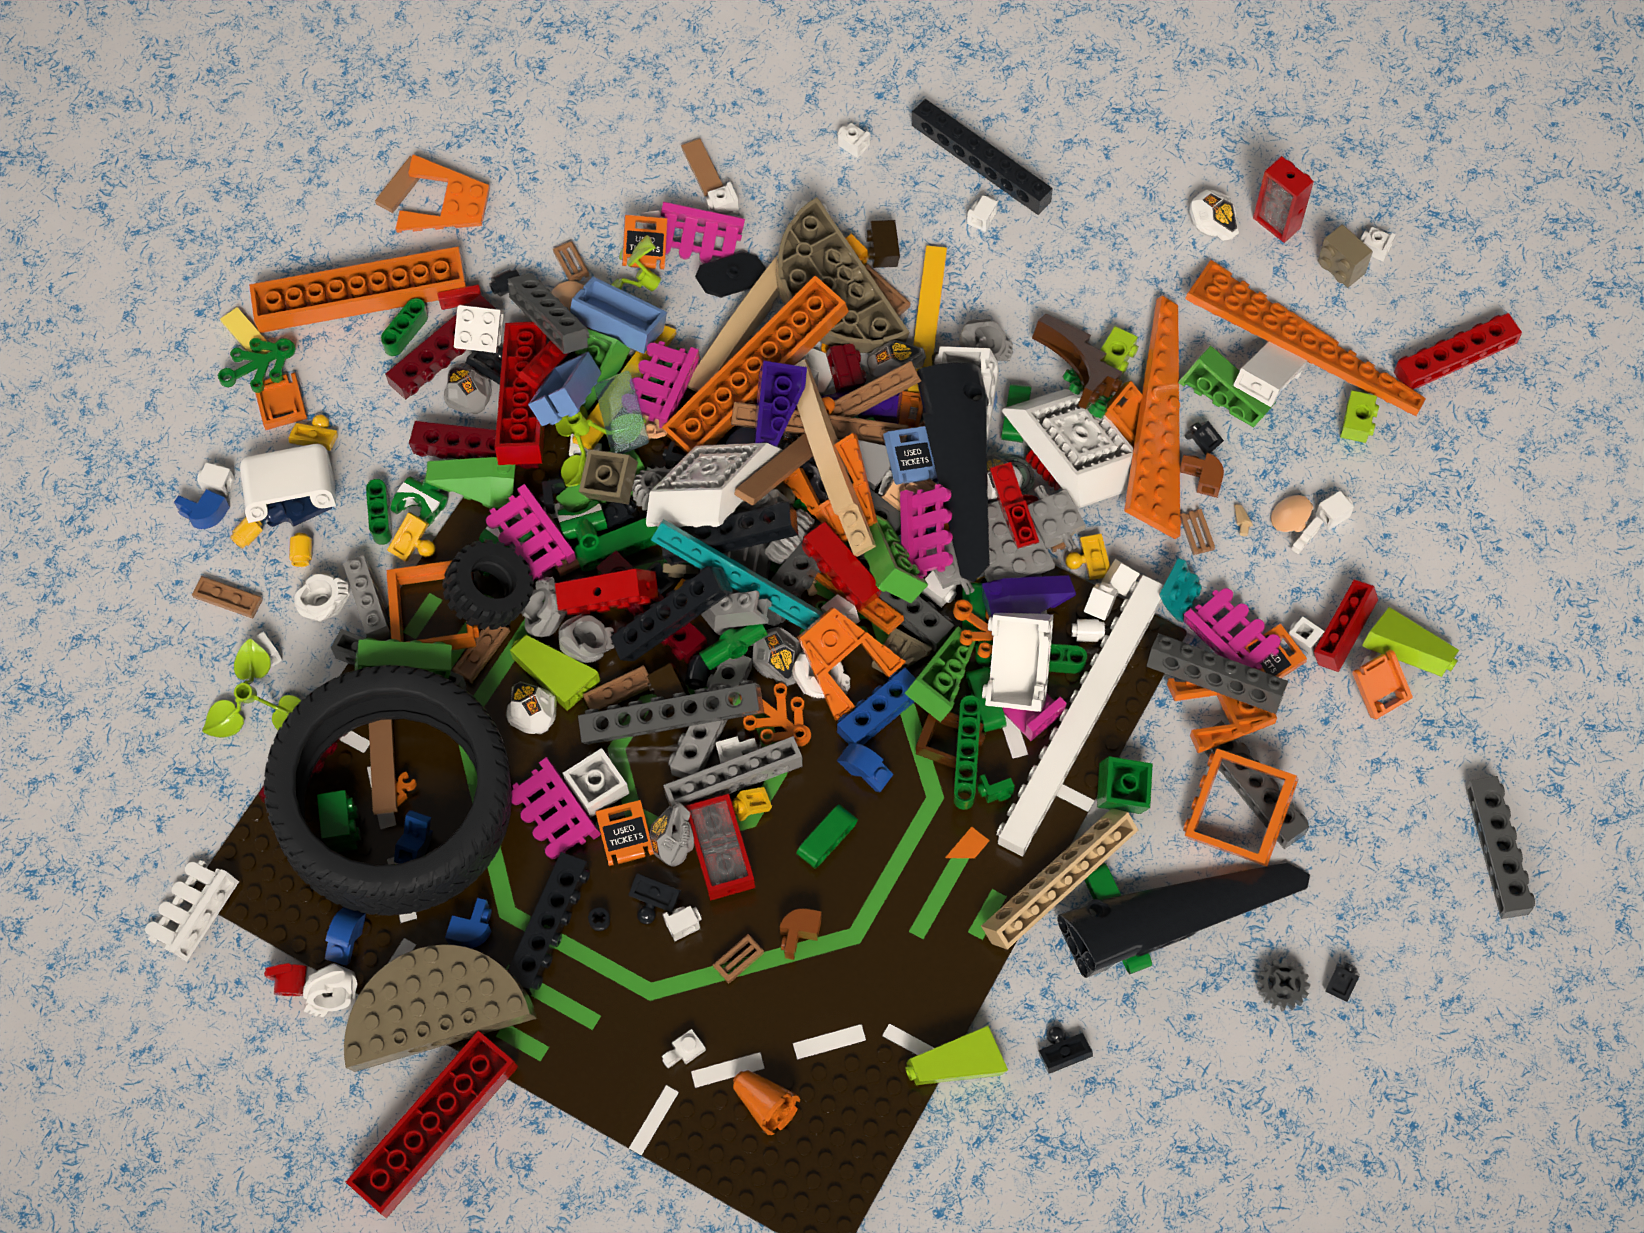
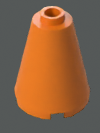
M749 1070L741 1071L735 1076L733 1080L734 1091L767 1135H774L773 1130L776 1128L782 1130L792 1120L798 1110L795 1106L796 1101L800 1103V1098L796 1093Z

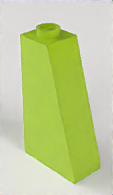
M1390 607L1387 608L1370 630L1362 645L1369 650L1385 655L1386 651L1391 649L1395 652L1398 661L1440 677L1447 670L1451 672L1458 662L1455 657L1459 649Z
M528 635L516 640L510 649L512 659L539 685L550 691L556 697V701L567 711L583 698L582 694L590 691L600 682L599 673L595 669Z
M989 1026L915 1056L906 1062L907 1067H905L911 1081L914 1080L916 1085L996 1077L1008 1071Z

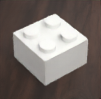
M602 748L563 772L566 784L590 818L596 815V811L606 809L629 794L627 783Z

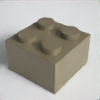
M1342 224L1324 238L1318 262L1323 269L1328 270L1334 275L1339 283H1343L1349 288L1366 274L1373 251Z
M588 449L579 492L589 499L629 504L638 462L630 455Z

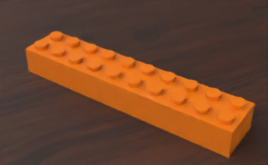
M458 246L249 284L253 317L260 333L404 307L408 301L414 298L421 299L424 303L438 301V292L467 287Z
M814 276L662 427L666 435L672 441H675L676 445L686 454L695 446L716 445L735 426L731 425L734 402L757 404L759 371L763 361L789 365L797 364L849 312L846 302L817 276Z

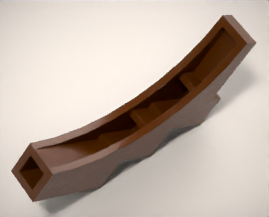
M1045 314L1038 320L1032 339L1057 353L1077 373L1084 387L1078 406L1086 410L1091 403H1096L1099 396L1109 397L1113 392L1117 393L1122 384V380H1120L1122 371L1106 364L1107 362L1104 359L1107 353L1088 343L1091 335L1051 315Z

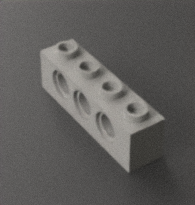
M362 555L344 562L343 566L366 636L377 641L391 639L390 622L368 561Z

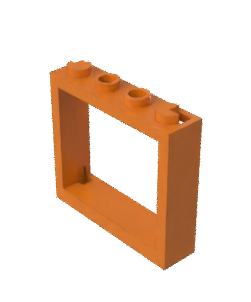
M452 561L386 570L391 639L404 642L400 585L444 579L445 571ZM471 572L472 580H474V572ZM467 624V633L417 641L430 644L443 642L447 645H452V650L477 647L476 638H480L478 625L470 626Z
M1217 748L1215 754L1211 753L1207 766L1210 768L1207 775H1203L1200 781L1199 788H1202L1199 797L1196 796L1193 800L1191 809L1194 811L1191 819L1187 818L1183 829L1186 832L1185 836L1190 840L1267 867L1299 779L1297 775ZM1222 759L1285 780L1258 854L1196 832Z

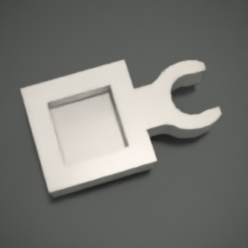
M1315 517L1311 523L1307 521L1305 529L1300 531L1303 534L1293 544L1291 550L1299 554L1319 531L1323 521L1318 517Z

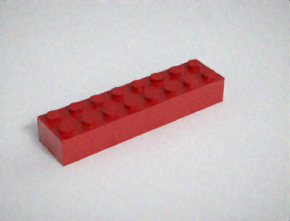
M534 322L505 323L495 437L498 465L541 464L543 461L545 425L541 426L528 405L542 383L534 389L518 377L521 370L550 341Z
M477 1031L345 1183L381 1215L388 1218L514 1073L518 1065L480 1031Z

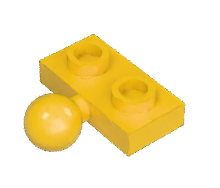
M319 414L312 419V426L296 423L288 438L291 444L301 446L320 444L327 451H331L338 438L336 430L327 429L329 426L328 418L325 415Z
M408 512L387 551L405 562L410 559L416 547L421 556H432L435 552L434 543L430 540H420L429 523Z
M1102 534L1080 537L1079 542L1083 555L1077 552L1069 553L1065 558L1066 566L1075 570L1085 563L1089 580L1104 578L1110 568Z

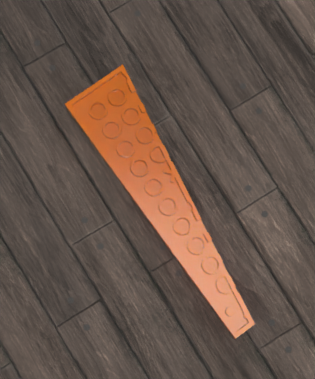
M1212 260L1209 261L1187 293L1185 299L1194 305L1200 306L1212 314L1249 331L1251 334L1257 335L1304 358L1307 362L1336 375L1368 393L1376 395L1407 413L1417 416L1426 400L1425 397L1402 382L1397 381L1388 373L1378 372L1374 367L1375 365L1367 361L1364 363L1356 357L1357 353L1352 350L1347 352L1339 347L1338 341L1295 313L1287 310L1281 304L1271 303L1264 293L1254 292L1248 288L1250 284L1245 281L1240 283L1231 277V272Z
M1160 296L1156 300L1142 391L1143 396L1139 410L1124 511L1176 539L1181 536L1178 305L1166 297Z

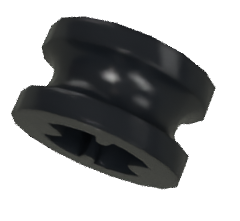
M595 908L589 913L588 920L592 929L604 931L608 928L610 917L607 910ZM595 916H605L603 917L604 922L602 924L600 922L594 923L596 922Z

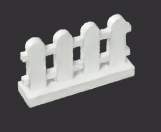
M201 860L198 864L190 862L186 865L185 873L189 875V878L185 884L183 882H176L172 886V893L176 895L172 903L163 902L158 909L159 913L163 915L159 923L150 922L145 928V932L150 936L148 938L150 942L155 944L158 940L166 944L165 950L170 953L172 952L186 962L239 883L237 879L222 869H216L213 872L205 868L207 864ZM196 880L205 884L202 892L192 888ZM183 900L192 904L188 912L179 908ZM170 920L179 924L175 932L166 928Z

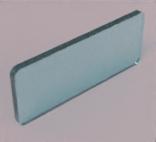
M625 371L598 382L594 387L611 452L624 454L646 445L649 442L631 373Z

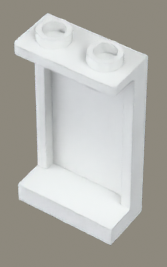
M1268 342L1241 368L1233 386L1272 407L1279 393L1294 378L1298 379L1307 360Z

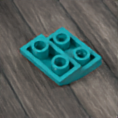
M1177 559L1159 594L1167 610L1175 619L1182 623L1184 621V614L1190 608L1192 609V603L1195 597H1199L1202 589L1198 575L1190 573L1186 560Z

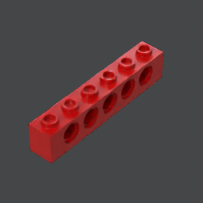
M1509 313L1502 316L1497 315L1489 322L1476 324L1471 330L1458 332L1453 338L1440 340L1434 346L1428 349L1426 347L1422 348L1410 357H1402L1397 362L1394 374L1400 382L1412 390L1417 389L1517 344L1522 331Z

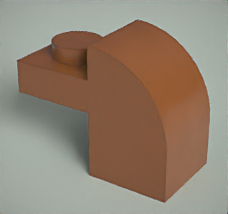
M1210 453L1206 454L1205 460L1194 455H1183L1180 473L1200 477L1196 493L1218 498L1224 476V469L1219 459Z
M797 909L784 917L780 924V934L787 935L783 936L781 950H785L786 959H795L799 938L818 941L822 911Z

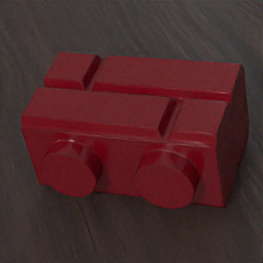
M854 344L830 347L826 357L836 393L862 387L866 382V373L860 367L861 355L859 350L855 349Z

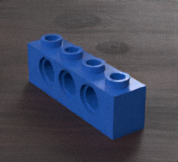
M906 668L900 672H894L884 686L879 685L872 692V696L867 700L862 699L857 703L854 711L850 714H844L838 720L837 733L848 744L864 745L914 703L904 693L916 678ZM898 691L901 695L894 697L890 693ZM876 705H881L884 707V709L881 711H877L873 707ZM860 719L867 721L865 725H859L856 722Z

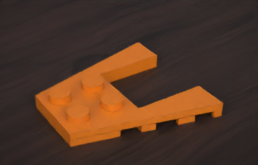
M412 154L408 172L409 177L448 182L440 216L400 210L395 228L396 232L402 233L405 230H413L415 232L429 228L439 230L444 229V227L453 226L455 228L482 226L490 191L489 185Z
M851 433L834 445L854 482L852 484L870 527L877 523L876 513L858 438L855 433ZM798 468L783 480L791 488L792 493L806 505L807 510L821 522L820 524L825 521L843 543L848 541L840 518L834 513L830 500L828 499L822 504L820 503L803 468Z
M833 607L798 636V640L836 721L844 714H848L855 706L828 672L858 645L861 644L888 677L906 663L905 660L897 656L885 645H882L873 636L862 630Z
M1168 678L1167 686L1174 701L1217 696L1230 723L1229 725L1191 730L1190 737L1197 753L1276 723L1277 716L1274 713L1187 681L1175 682L1174 678Z

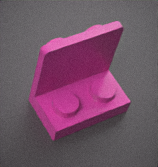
M1046 694V701L1041 712L1002 708L1004 714L1032 741L1062 715L1066 702L1061 697L1054 701Z

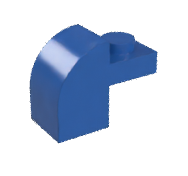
M207 489L198 503L179 495L174 501L178 513L189 519L192 526L197 529H208L217 525L230 508L225 497Z
M850 743L837 759L851 775L861 776L877 792H881L893 776V773L882 763L883 759L874 751L861 744Z
M411 810L406 814L404 834L395 845L394 862L400 864L425 856L433 830H430L431 817Z
M477 898L470 920L452 916L445 936L448 945L475 948L489 938L492 931L485 922H489L491 909H489L487 900Z
M345 907L337 912L329 926L325 940L328 942L325 955L326 960L346 966L351 962L354 941L362 935L366 913L357 910L353 911Z

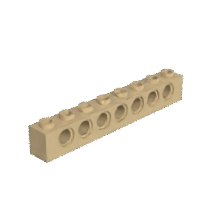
M1113 808L1110 809L982 924L981 927L993 945L1009 949L1139 831L1129 813Z

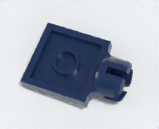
M310 496L267 504L268 514L264 519L269 520L267 524L270 527H275L283 522H289L294 527L331 510L332 507L318 508L313 505Z

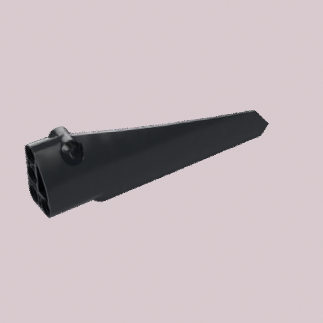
M971 363L931 365L917 370L921 382L917 384L924 410L923 418L938 482L951 491V498L947 502H943L944 508L952 513V518L948 525L953 535L952 542L960 576L974 583L990 566L987 477V406L989 399L979 365ZM977 395L982 396L978 400H973V398Z
M1282 863L1103 900L1094 899L1083 906L1059 914L1057 921L1081 975L1084 978H1088L1108 970L1115 963L1135 955L1140 957L1191 937L1200 930L1306 890L1310 874L1289 863ZM1089 909L1094 910L1097 914V917L1093 916L1090 913Z

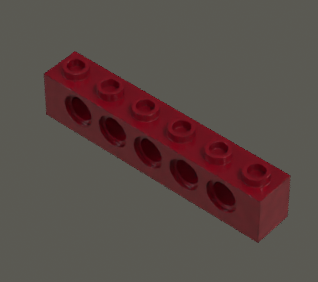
M482 295L477 296L467 305L496 309ZM457 314L385 373L388 384L405 400L415 395L420 387L426 382L433 380L439 371L447 368L452 360L466 351V349L454 347Z
M422 421L414 422L409 440L413 454L421 457L436 456L440 459L497 457L494 450L496 430ZM539 464L515 465L525 469H530L531 467L539 468Z
M614 551L596 567L598 575L635 569L617 551ZM658 592L659 598L651 600V604L638 605L634 603L630 604L631 607L627 609L633 616L646 612L645 608L663 600L665 597ZM690 622L661 642L664 646L668 645L672 648L671 651L678 660L683 659L687 664L692 659V656L699 655L701 651L708 647L706 637ZM679 635L685 636L683 640L675 639Z

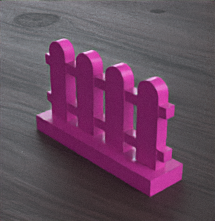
M663 202L661 217L667 218L665 255L670 253L671 248L679 249V256L684 260L689 259L692 252L700 253L699 260L703 264L711 262L712 256L721 259L735 255L736 241H741L742 235L740 234H742L745 219ZM675 228L683 229L681 243L673 241ZM696 232L704 234L701 247L693 245ZM716 236L724 238L722 251L714 250Z
M662 341L659 344H648L647 354L652 359L651 361H640L638 366L640 373L644 374L643 379L635 377L631 380V389L636 394L635 396H624L622 399L623 407L628 409L629 414L633 415L634 412L649 416V421L654 422L655 419H658L659 428H662L675 415L698 365L699 349L691 347L687 354L685 353L686 349L680 348L678 351L666 347L665 342ZM658 360H662L673 365L671 368L657 364ZM653 377L665 382L664 385L649 381V379ZM642 394L656 398L657 400L655 403L641 399Z
M524 484L517 489L518 497L515 498L512 495L508 498L510 502L497 511L495 508L489 510L491 515L487 517L486 523L490 529H496L499 526L502 528L503 532L498 537L499 542L504 543V546H509L513 543L516 548L515 553L518 556L521 554L531 570L529 575L533 576V580L536 578L541 580L544 578L543 573L555 565L558 568L563 565L561 561L564 559L568 564L576 560V556L570 545ZM527 508L531 512L529 515H527L524 511ZM520 514L522 517L520 521L511 527L506 525L505 522ZM539 525L544 529L541 532L537 529ZM532 531L535 536L521 545L518 539ZM551 542H553L556 546L554 549H552L549 545ZM544 548L547 553L533 562L530 556Z
M941 484L935 485L934 490L927 492L923 489L917 490V493L909 490L900 492L901 546L909 553L910 556L907 559L910 563L918 567L920 572L917 575L920 579L927 576V572L931 570L945 571V567L950 566L953 562V555L945 552V545L951 543L953 535L951 532L944 530V524L951 520L952 513L950 510L943 508V502H947L951 498V491ZM935 505L936 511L925 513V507ZM936 526V532L926 535L927 528ZM937 547V554L927 556L926 550Z
M1224 588L1220 592L1217 590L1213 591L1212 595L1214 597L1203 607L1198 604L1195 607L1196 613L1190 608L1184 614V623L1219 656L1260 670L1262 668L1260 664L1270 654L1276 656L1279 653L1277 648L1280 646V637L1272 634L1265 638L1261 634L1264 631V622L1261 619H1255L1250 623L1246 619L1249 614L1248 606L1246 604H1238L1234 607L1230 603L1233 599V592L1228 588ZM1225 607L1229 613L1217 622L1213 617ZM1241 623L1245 628L1233 638L1229 632ZM1222 638H1225L1228 641V643L1226 644L1222 640ZM1256 638L1261 643L1249 653L1245 647ZM1240 653L1244 658L1241 659L1237 654Z
M546 757L539 762L543 768L538 772L535 769L532 771L533 776L524 783L512 785L514 788L512 791V804L519 805L522 802L525 804L526 808L521 811V819L526 823L536 820L538 826L534 828L533 836L539 841L548 838L551 843L546 847L545 853L549 858L556 859L561 852L565 853L578 842L582 845L587 842L585 840L586 836L590 835L593 839H596L601 833L555 766ZM551 781L555 785L552 789L547 785ZM543 788L545 794L531 803L528 798ZM563 799L567 803L564 807L560 804V801ZM555 806L558 811L543 821L540 816ZM575 817L580 821L577 825L572 821ZM567 824L570 830L556 839L553 833Z

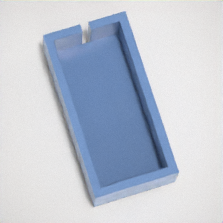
M592 277L584 285L583 289L572 298L570 312L584 326L615 338L642 354L647 351V345L654 343L664 331L667 316L666 311L595 277Z
M586 352L558 365L544 380L528 404L541 426L549 423L554 425L566 415L571 417L580 411L579 408L586 402V397L592 392L591 389L598 383L597 380L601 375V371L590 353Z

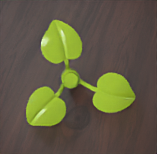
M648 235L636 245L633 254L627 262L629 267L636 263L641 268L635 277L638 279V282L625 278L619 280L617 278L610 285L620 290L624 283L635 285L638 288H641L643 285L651 292L658 287L661 278L648 268H645L639 261L641 257L656 248ZM623 248L621 249V251H620V253H619V259H620V260H622Z
M583 406L579 408L580 411L574 416L569 417L566 415L555 424L556 430L564 437L574 434L581 451V456L573 455L565 460L562 465L561 476L564 479L565 485L572 487L581 484L586 462V452L580 436L586 435L590 430V426L608 436H613L615 444L627 446L639 438L646 419L638 415L623 416L616 419L611 425L612 431H608L593 423L590 419L586 420L588 412Z
M248 639L241 646L234 661L235 675L240 680H245L244 683L238 684L234 689V696L237 698L235 700L237 708L234 703L228 700H220L214 703L207 713L202 732L207 735L225 738L237 734L244 725V718L238 713L241 711V702L249 704L255 700L276 710L272 715V723L279 730L289 713L293 712V709L301 701L296 696L285 695L281 697L277 706L257 696L256 689L250 684L254 682V678H263L267 675L271 667V658L252 639Z

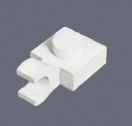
M737 736L715 742L720 763L758 750L755 738L739 742Z
M691 1029L672 1042L674 1050L664 1054L662 1061L667 1068H670L681 1059L687 1064L705 1052L706 1049Z

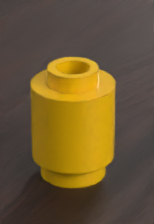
M245 517L232 531L233 534L230 536V539L243 549L245 546H249L263 531L261 529L262 523L260 521L248 523L247 517Z
M296 533L290 538L289 559L293 566L306 567L309 565V561L312 560V538L308 537L305 533Z

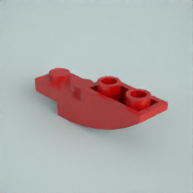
M1009 462L991 467L989 471L996 489V496L1017 549L1039 543L1012 463Z

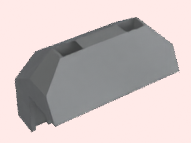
M774 489L754 505L742 501L730 515L736 512L751 511L757 507L775 505L778 502L789 501L791 504V501L777 489ZM770 542L723 553L768 580L771 560L765 554V549ZM732 588L733 592L701 614L711 628L721 636L729 629L737 630L742 626L768 623L767 612L772 602L768 599L758 600L760 594L758 591L741 593Z

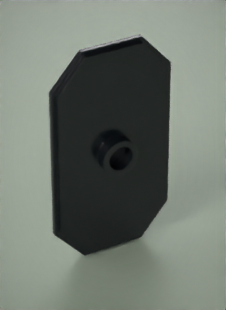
M741 252L700 265L695 278L705 293L722 298L751 289L766 268L758 256Z

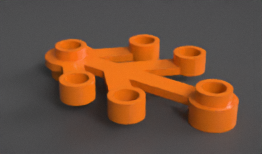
M966 600L957 601L953 609L955 618L960 621L967 620L983 631L972 632L970 630H963L959 641L963 645H971L973 641H993L994 636H992V631H988V624L972 613L973 607L971 603ZM986 611L985 617L987 620H989V616ZM981 643L977 651L978 655L982 658L990 657L993 645Z
M778 683L774 686L777 710L763 700L764 713L770 718H756L753 715L746 716L743 719L744 728L752 731L755 728L781 726L786 732L773 733L770 729H764L760 734L761 742L768 745L772 742H779L794 736L798 747L805 746L811 739V731L807 726L803 725L802 710L804 709V700L801 697H794L791 700V709L794 711L793 724L787 719L785 697L787 695V687L783 683ZM779 688H782V689L785 690V691H784L783 693H781V694L776 692L777 689H779ZM795 702H800L802 705L800 707H795L793 704ZM752 720L754 724L749 726L746 722ZM797 732H802L804 735L802 737H797L795 734ZM765 734H770L771 738L764 739L763 736Z

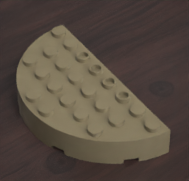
M816 197L808 202L788 224L779 247L776 263V280L784 306L814 276H817L846 302L849 311L820 340L821 343L830 347L854 344L855 349L859 350L860 353H871L874 349L893 340L906 343L910 332L820 200Z
M434 945L418 948L395 958L385 965L370 979L359 994L349 1015L345 1030V1067L353 1072L361 1071L472 1038L477 1031L486 1034L536 1019L537 1016L529 995L519 981L505 967L479 951L456 945Z

